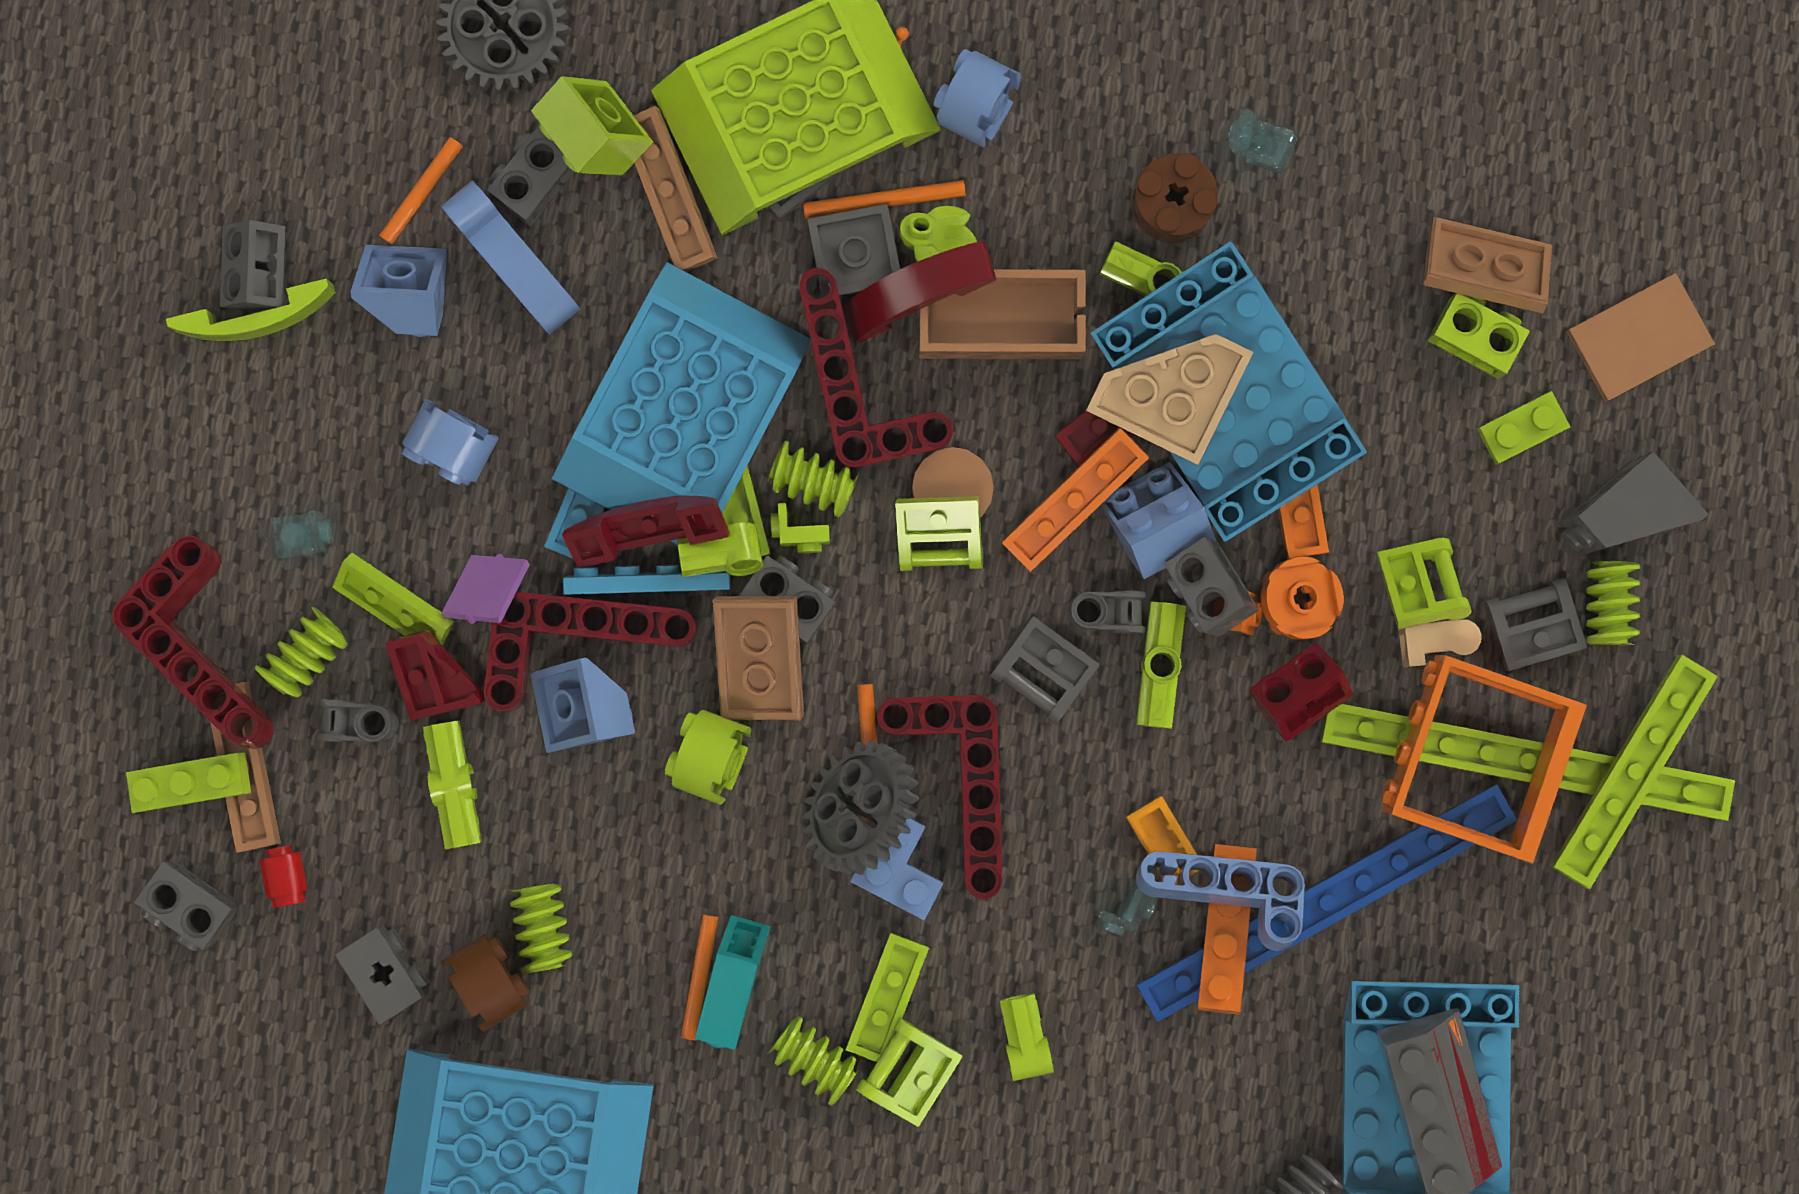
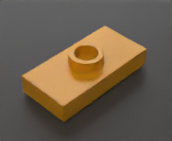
M1162 796L1126 816L1127 821L1148 855L1159 851L1197 855ZM1177 868L1176 872L1174 873V876H1177V879L1181 871L1180 868ZM1199 870L1190 871L1189 876L1193 875Z

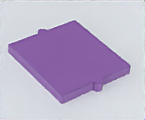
M498 554L496 557L471 555L442 614L445 618L468 620L470 624L476 621L501 623L530 564L525 559L504 558L502 554Z

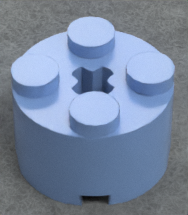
M964 49L956 60L954 66L956 74L950 85L943 84L936 95L934 106L939 108L937 120L940 126L981 147H985V138L992 140L1012 107L1013 101L1009 99L1008 94L1011 87L1018 90L1021 74L978 51L970 52Z
M425 399L402 442L405 446L402 455L421 465L426 463L431 466L435 464L441 467L438 474L455 484L461 485L463 483L469 485L471 481L476 482L499 437L488 434V429L449 409L446 413L437 408L438 403Z

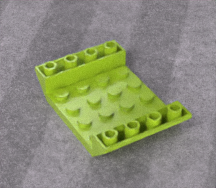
M813 0L685 61L651 90L722 236L758 219L757 211L890 147L902 143L903 147L906 148L941 131L877 0Z

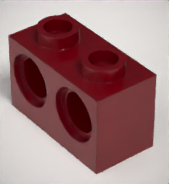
M1318 643L1298 653L1288 663L1272 674L1266 675L1249 689L1262 715L1285 742L1354 696L1344 672Z

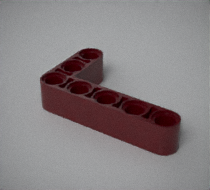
M823 268L808 270L800 281V295L834 447L839 460L847 466L860 467L932 451L946 446L953 436V425L946 415L939 412H927L868 426L837 283L834 276L828 270ZM822 276L828 280L830 291L824 298L815 299L807 293L806 283L811 277ZM831 316L837 321L839 331L834 338L825 340L817 335L815 324L820 317ZM832 356L842 357L848 365L847 374L840 380L830 379L825 374L824 364ZM842 396L851 397L857 405L855 415L848 420L838 419L833 412L834 402ZM933 418L939 419L945 426V434L937 442H929L923 435L924 424ZM893 427L901 429L905 435L904 446L897 451L887 450L882 442V437L886 430ZM857 436L864 441L866 450L861 458L850 460L844 456L842 446L847 438Z
M187 535L180 537L117 602L112 612L113 623L227 739L247 748H262L269 743L273 736L274 728L270 718L172 621L217 573L221 563L219 552L210 544L195 536ZM197 550H200V559L191 566L190 560L192 555ZM171 580L172 587L169 593L162 596L164 584ZM143 610L141 622L134 626L135 615ZM167 637H170V647L161 654L162 642ZM197 664V675L194 679L188 681V671L193 665ZM222 691H225V702L220 708L216 709V697ZM253 719V730L248 736L244 737L242 732L243 726L246 721Z
M516 592L512 601L520 600L523 603L525 610L523 617L519 621L511 623L504 615L501 623H491L484 698L490 707L503 712L514 711L524 703L533 632L668 647H685L696 638L698 632L697 623L688 612L677 608ZM560 604L566 612L565 620L561 625L551 627L546 621V611L552 605ZM594 609H603L607 615L606 625L599 631H591L586 624L587 615ZM635 613H643L648 619V627L640 635H632L627 629V621ZM676 617H683L689 623V632L682 639H672L668 634V624ZM508 641H515L520 648L519 657L513 663L506 664L500 656L501 647ZM508 681L515 688V696L510 703L502 705L498 702L495 692L499 684Z
M980 695L901 697L886 700L878 709L877 720L881 729L890 735L959 734L964 883L969 893L974 897L984 900L992 898L998 894L1002 886L996 706L990 699ZM972 703H982L989 710V719L983 726H974L967 720L966 711ZM932 704H941L948 711V721L942 727H932L925 720V710ZM892 705H900L907 712V722L898 729L890 728L883 719L885 710ZM977 743L987 746L991 754L988 764L981 768L971 765L967 757L970 747ZM977 785H985L992 794L990 804L983 809L974 808L969 802V792ZM977 827H987L993 834V842L985 850H977L971 845L970 835ZM986 868L994 874V884L987 891H978L972 886V875L978 869Z

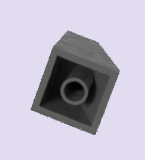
M1652 451L1629 461L1558 524L1564 530L1561 533V537L1565 543L1575 552L1582 550L1584 554H1588L1701 521L1709 514L1655 452Z

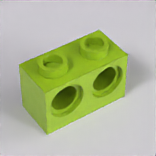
M1455 293L1448 300L1427 341L1500 379L1508 373L1530 331L1521 326L1522 321L1516 316L1504 311H1500L1498 314L1485 307L1486 302L1483 299ZM1454 314H1463L1469 319V332H1461L1456 329L1453 324ZM1491 333H1498L1503 336L1506 341L1504 352L1496 351L1491 347L1489 342Z

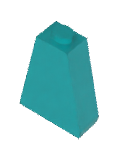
M733 915L730 916L716 955L695 1039L704 1041L715 1048L726 1047L733 1050L736 1049L771 926Z

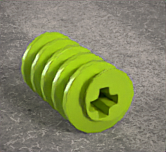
M784 441L775 458L768 481L771 478L773 479V491L779 493L788 484V497L794 499L803 490V502L806 505H810L818 496L819 510L825 511L833 502L834 516L840 517L845 512L859 474L853 480L850 479V466L847 465L838 474L835 473V460L830 459L823 468L819 467L818 453H815L808 462L804 461V448L801 446L793 455H789V442Z
M1627 561L1591 562L1599 567L1586 572V576L1599 583L1586 588V593L1598 598V600L1587 604L1586 609L1598 614V617L1586 621V626L1597 630L1598 633L1586 637V642L1591 645H1634L1628 642V638L1639 635L1640 630L1628 626V622L1640 618V613L1629 610L1628 606L1640 602V597L1628 593V589L1639 586L1640 580L1628 577V573L1640 569V564Z
M312 606L311 608L317 619L313 621L302 616L300 621L305 631L303 633L294 629L288 631L294 643L289 645L280 640L277 643L283 655L281 657L270 653L265 655L271 665L270 669L268 670L258 665L255 666V670L274 688L283 694L294 697L302 695L298 682L305 685L313 683V677L309 669L317 673H322L325 670L320 657L329 661H333L336 658L331 645L341 649L347 647V641L341 630L322 612Z
M552 883L511 890L521 893V896L510 902V906L523 909L524 913L513 919V923L526 926V930L515 935L516 940L529 943V946L518 952V956L531 959V963L521 968V973H532L563 967L566 965L561 963L572 956V951L559 948L560 945L570 939L569 934L556 932V929L567 923L566 918L554 916V912L564 907V902L551 899V896L562 890L561 885Z
M797 1016L787 1025L767 1054L773 1050L778 1051L774 1063L777 1066L789 1059L791 1061L788 1071L790 1076L800 1070L805 1071L801 1083L803 1086H806L813 1080H817L815 1095L819 1096L829 1089L831 1095L828 1104L833 1106L858 1072V1070L856 1072L853 1071L856 1058L852 1055L841 1062L843 1048L837 1046L827 1052L829 1037L824 1036L814 1042L816 1028L810 1026L803 1032H800L803 1018Z

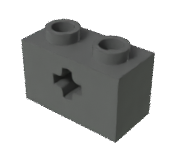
M384 925L375 928L335 954L379 1025L392 1019L428 995L424 988L428 985V980L423 971L415 963L411 966L402 954L406 950L402 938L395 929L392 928L388 931ZM380 964L383 967L387 965L393 967L394 971L389 975L390 980L388 978L383 980L378 978L377 973L382 970Z

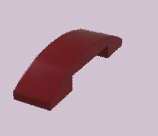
M979 241L963 245L915 262L876 281L852 297L844 307L855 343L859 344L892 329V322L950 295L964 296L996 281L986 243Z
M671 496L625 505L590 517L565 529L562 533L577 568L615 561L618 552L622 550L687 537L690 545L727 538L730 535L716 499L706 496Z

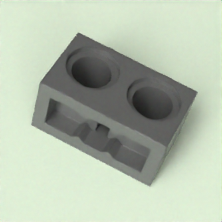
M539 127L532 134L527 132L519 139L514 148L516 154L507 165L501 164L496 168L489 178L488 183L490 187L487 189L494 200L529 227L534 224L575 172L564 162L562 158L563 153L556 143L548 139ZM542 151H550L554 154L552 163L544 168L536 167L534 165L536 155ZM519 182L528 184V192L523 198L518 200L509 198V190L514 184Z
M246 220L223 226L220 307L248 312H262L282 306L285 226L254 220Z
M1207 537L1201 538L1164 564L1171 575L1167 578L1171 589L1179 598L1182 599L1184 597L1191 609L1187 613L1188 617L1200 633L1204 632L1220 637L1259 611L1220 544ZM1202 563L1204 566L1203 576L1200 580L1194 582L1192 579L1193 569L1197 564ZM1219 597H1223L1225 602L1224 609L1221 614L1214 616L1212 612L1213 603Z
M767 555L763 560L762 569L754 573L739 596H768L762 591V582L768 575L777 574L785 581L784 590L777 596H797V602L805 597L815 599L819 604L817 615L809 620H803L798 617L799 639L809 644L836 605L835 601L830 599L833 591L815 578L809 584L796 575L800 568L783 556L779 555L776 560H773Z
M174 860L161 863L134 902L144 909L141 915L146 920L161 928L164 924L178 933L175 939L193 951H197L198 948L201 950L212 948L240 908L239 905ZM166 885L171 886L177 894V900L171 908L164 905L161 900V891ZM200 908L206 910L211 918V924L206 931L200 930L194 921L195 914Z

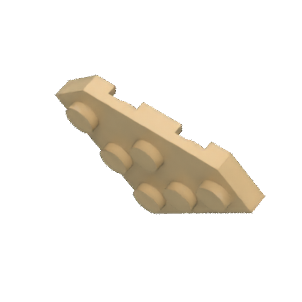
M1218 334L1208 336L1104 373L1086 411L1198 465L1254 352Z

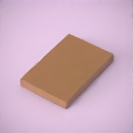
M1433 217L1429 229L1423 285L1544 313L1548 305L1552 245Z
M1676 273L1566 331L1605 402L1715 345Z
M716 596L713 599L721 716L730 720H801L804 717L797 596Z

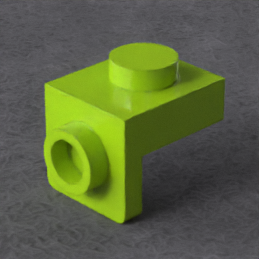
M778 503V513H771L772 538L780 537L781 547L797 546V553L822 552V545L830 544L829 525L788 527L787 503Z

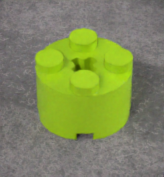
M701 710L697 715L689 712L680 730V735L684 739L679 752L673 751L666 764L665 775L672 777V786L674 788L721 805L726 800L719 796L722 790L725 788L731 791L736 783L748 751V747L741 745L743 735L751 737V728L706 710Z

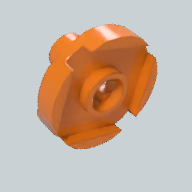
M1296 557L1279 563L1272 571L1264 575L1261 589V607L1274 633L1295 640L1319 637L1327 633L1332 628L1330 626L1334 623L1336 616H1340L1344 603L1342 585L1332 570H1327L1324 565L1318 563L1321 561L1312 557ZM1298 587H1301L1302 593H1309L1310 601L1304 604L1305 610L1300 609L1299 604H1295L1294 595L1297 594Z

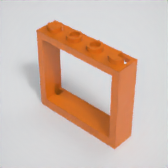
M1435 655L1434 661H1428L1422 674L1421 683L1425 687L1420 701H1414L1408 715V723L1412 725L1407 740L1402 739L1397 747L1394 762L1398 766L1393 780L1388 779L1384 785L1381 802L1385 804L1382 812L1533 863L1587 705L1446 655ZM1449 673L1555 710L1510 842L1404 806Z

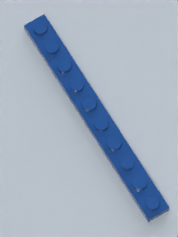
M1497 784L1487 787L1436 816L1490 836L1517 821ZM1419 825L1305 889L1301 934L1288 948L1282 951L1270 950L1261 943L1258 937V916L1251 919L1245 973L1475 844ZM1278 919L1271 921V930L1276 936L1281 938L1289 937V928L1285 922ZM1204 946L1136 984L1156 1022L1199 999Z

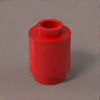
M291 845L266 850L267 858L259 860L266 899L271 898L272 908L305 902L304 891H307L308 887L301 851L292 853Z

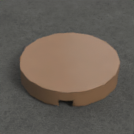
M955 447L936 450L923 459L915 472L912 486L914 498L979 496L980 518H982L991 504L994 489L991 472L984 461L969 450Z

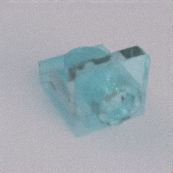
M311 510L308 511V514L272 518L277 559L282 560L328 553L327 543H333V528L330 519H324L322 512Z

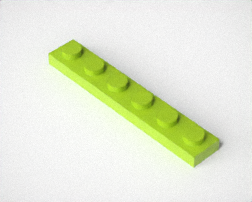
M1677 655L1550 867L1586 889L1592 887L1718 676L1686 656Z

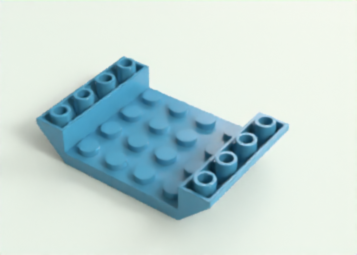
M1232 241L1091 332V335L1112 368L1117 369L1214 334H1218L1254 352L1200 463L1197 465L1170 452L1201 499L1207 516L1224 542L1367 453L1346 416Z
M666 262L574 432L552 480L609 510L663 497L706 496L715 498L721 513H723L811 342L810 338ZM677 539L671 540L672 543L678 545Z
M1350 981L1343 1020L1341 1185L1344 1189H1341L1342 1194H1424L1419 1186L1376 1031L1458 1008L1502 1164L1498 1171L1471 1193L1467 1194H1512L1509 1192L1511 1027L1519 1028V985Z
M407 1049L384 1194H638L654 1085L612 1079L610 1083L453 1060L449 1059V1054Z

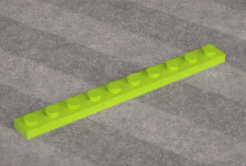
M1341 704L1324 716L1320 742L1395 757L1400 741L1402 739L1407 740L1412 724L1408 723L1407 716ZM1432 721L1419 762L1530 783L1544 743ZM1572 749L1559 789L1593 795L1616 757ZM1663 767L1641 805L1728 821L1735 780Z

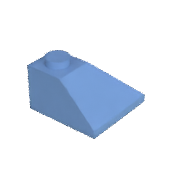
M365 245L351 288V298L396 334H410L417 337L437 336L443 317L447 249Z
M588 658L573 660L530 673L546 753L635 734L632 720L633 715L627 693Z

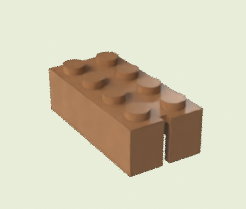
M994 269L996 281L964 296L950 295L919 310V359H1082L1086 352V315H1082L1086 307L1085 270Z

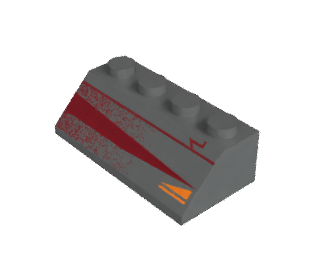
M1451 1009L1376 1031L1421 1190L1424 1194L1471 1193L1498 1171L1502 1164L1459 1009Z

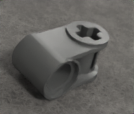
M1084 592L1070 601L1067 607V617L1072 626L1084 631L1145 634L1146 627L1142 625V600L1146 599L1147 592ZM1087 600L1095 605L1097 615L1093 622H1084L1079 618L1077 607L1080 601Z
M319 699V706L322 707L321 732L316 734V740L349 743H353V741L386 742L392 739L398 731V716L389 707L358 704L356 701ZM379 712L385 719V726L381 733L375 735L369 729V720L373 714Z

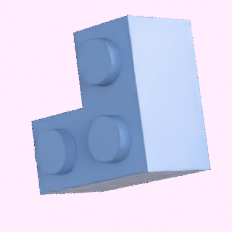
M906 819L905 825L911 831L909 834H899L898 839L901 843V848L899 849L891 845L889 848V861L878 857L876 870L866 866L862 875L854 872L850 882L925 920L944 883L907 863L926 826L913 819Z

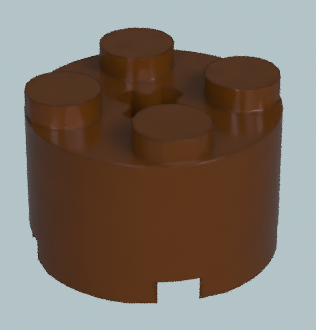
M1168 154L1155 159L1143 170L1133 192L1132 212L1136 223L1145 234L1162 242L1176 244L1194 238L1207 225L1217 206L1218 189L1214 176L1208 167L1192 154ZM1170 192L1174 196L1181 195L1183 198L1179 206L1175 201L1167 202L1166 199Z
M483 934L441 960L443 967L452 964L455 972L448 977L471 1016L475 1017L481 1014L485 1022L479 1025L483 1032L526 1007L525 997L531 994L521 974L517 972L511 976L504 964V961L509 959L510 956L498 936L489 939L486 934Z

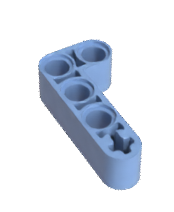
M473 180L440 206L549 335L580 310L571 296L502 217Z
M1159 851L1147 855L1137 870V886L1145 895L1151 897L1259 908L1258 937L1261 943L1270 950L1282 951L1288 948L1301 934L1305 884L1301 872L1294 866ZM1154 866L1159 867V873L1164 876L1161 882H1156L1154 874L1150 873ZM1177 868H1180L1181 871L1177 879V876H1174V873L1176 872ZM1199 870L1205 873L1209 882L1208 886L1200 888L1192 884L1189 879V872ZM1240 874L1246 877L1250 883V890L1247 892L1236 890L1231 884V876ZM1280 878L1287 881L1291 886V895H1279L1273 888V880ZM1278 919L1285 922L1289 928V937L1281 938L1276 936L1271 930V921Z

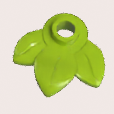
M939 206L928 214H909L902 220L899 230L904 245L914 251L917 262L941 252L977 242L973 233L965 226L970 214L964 209L955 206ZM915 228H923L926 231H918Z

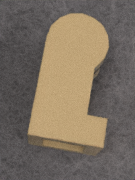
M1463 619L1426 623L1399 629L1403 668L1426 665L1425 654L1446 652L1452 656H1464L1473 653L1481 643L1480 629L1470 620Z

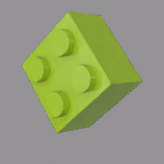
M561 76L531 110L540 122L539 128L542 133L556 143L563 153L562 158L566 165L577 173L623 175L653 143L652 139L607 81Z

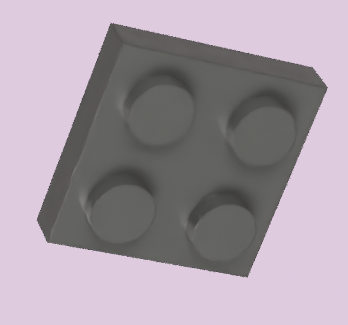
M888 204L807 219L816 268L828 270L834 276L840 298L856 295L876 281L900 270ZM818 276L822 298H824L830 291V285L826 278Z

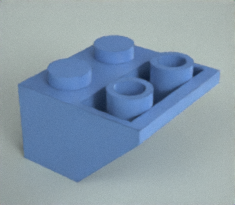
M1171 462L1116 489L1101 504L1128 557L1143 579L1165 569L1164 564L1201 538L1207 537L1216 541L1204 506Z

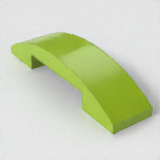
M322 279L286 288L290 302L289 305L218 323L216 316L207 309L168 318L166 322L167 326L175 332L193 338L212 341L246 340L278 332L302 321L322 307L336 292L334 285L328 279Z

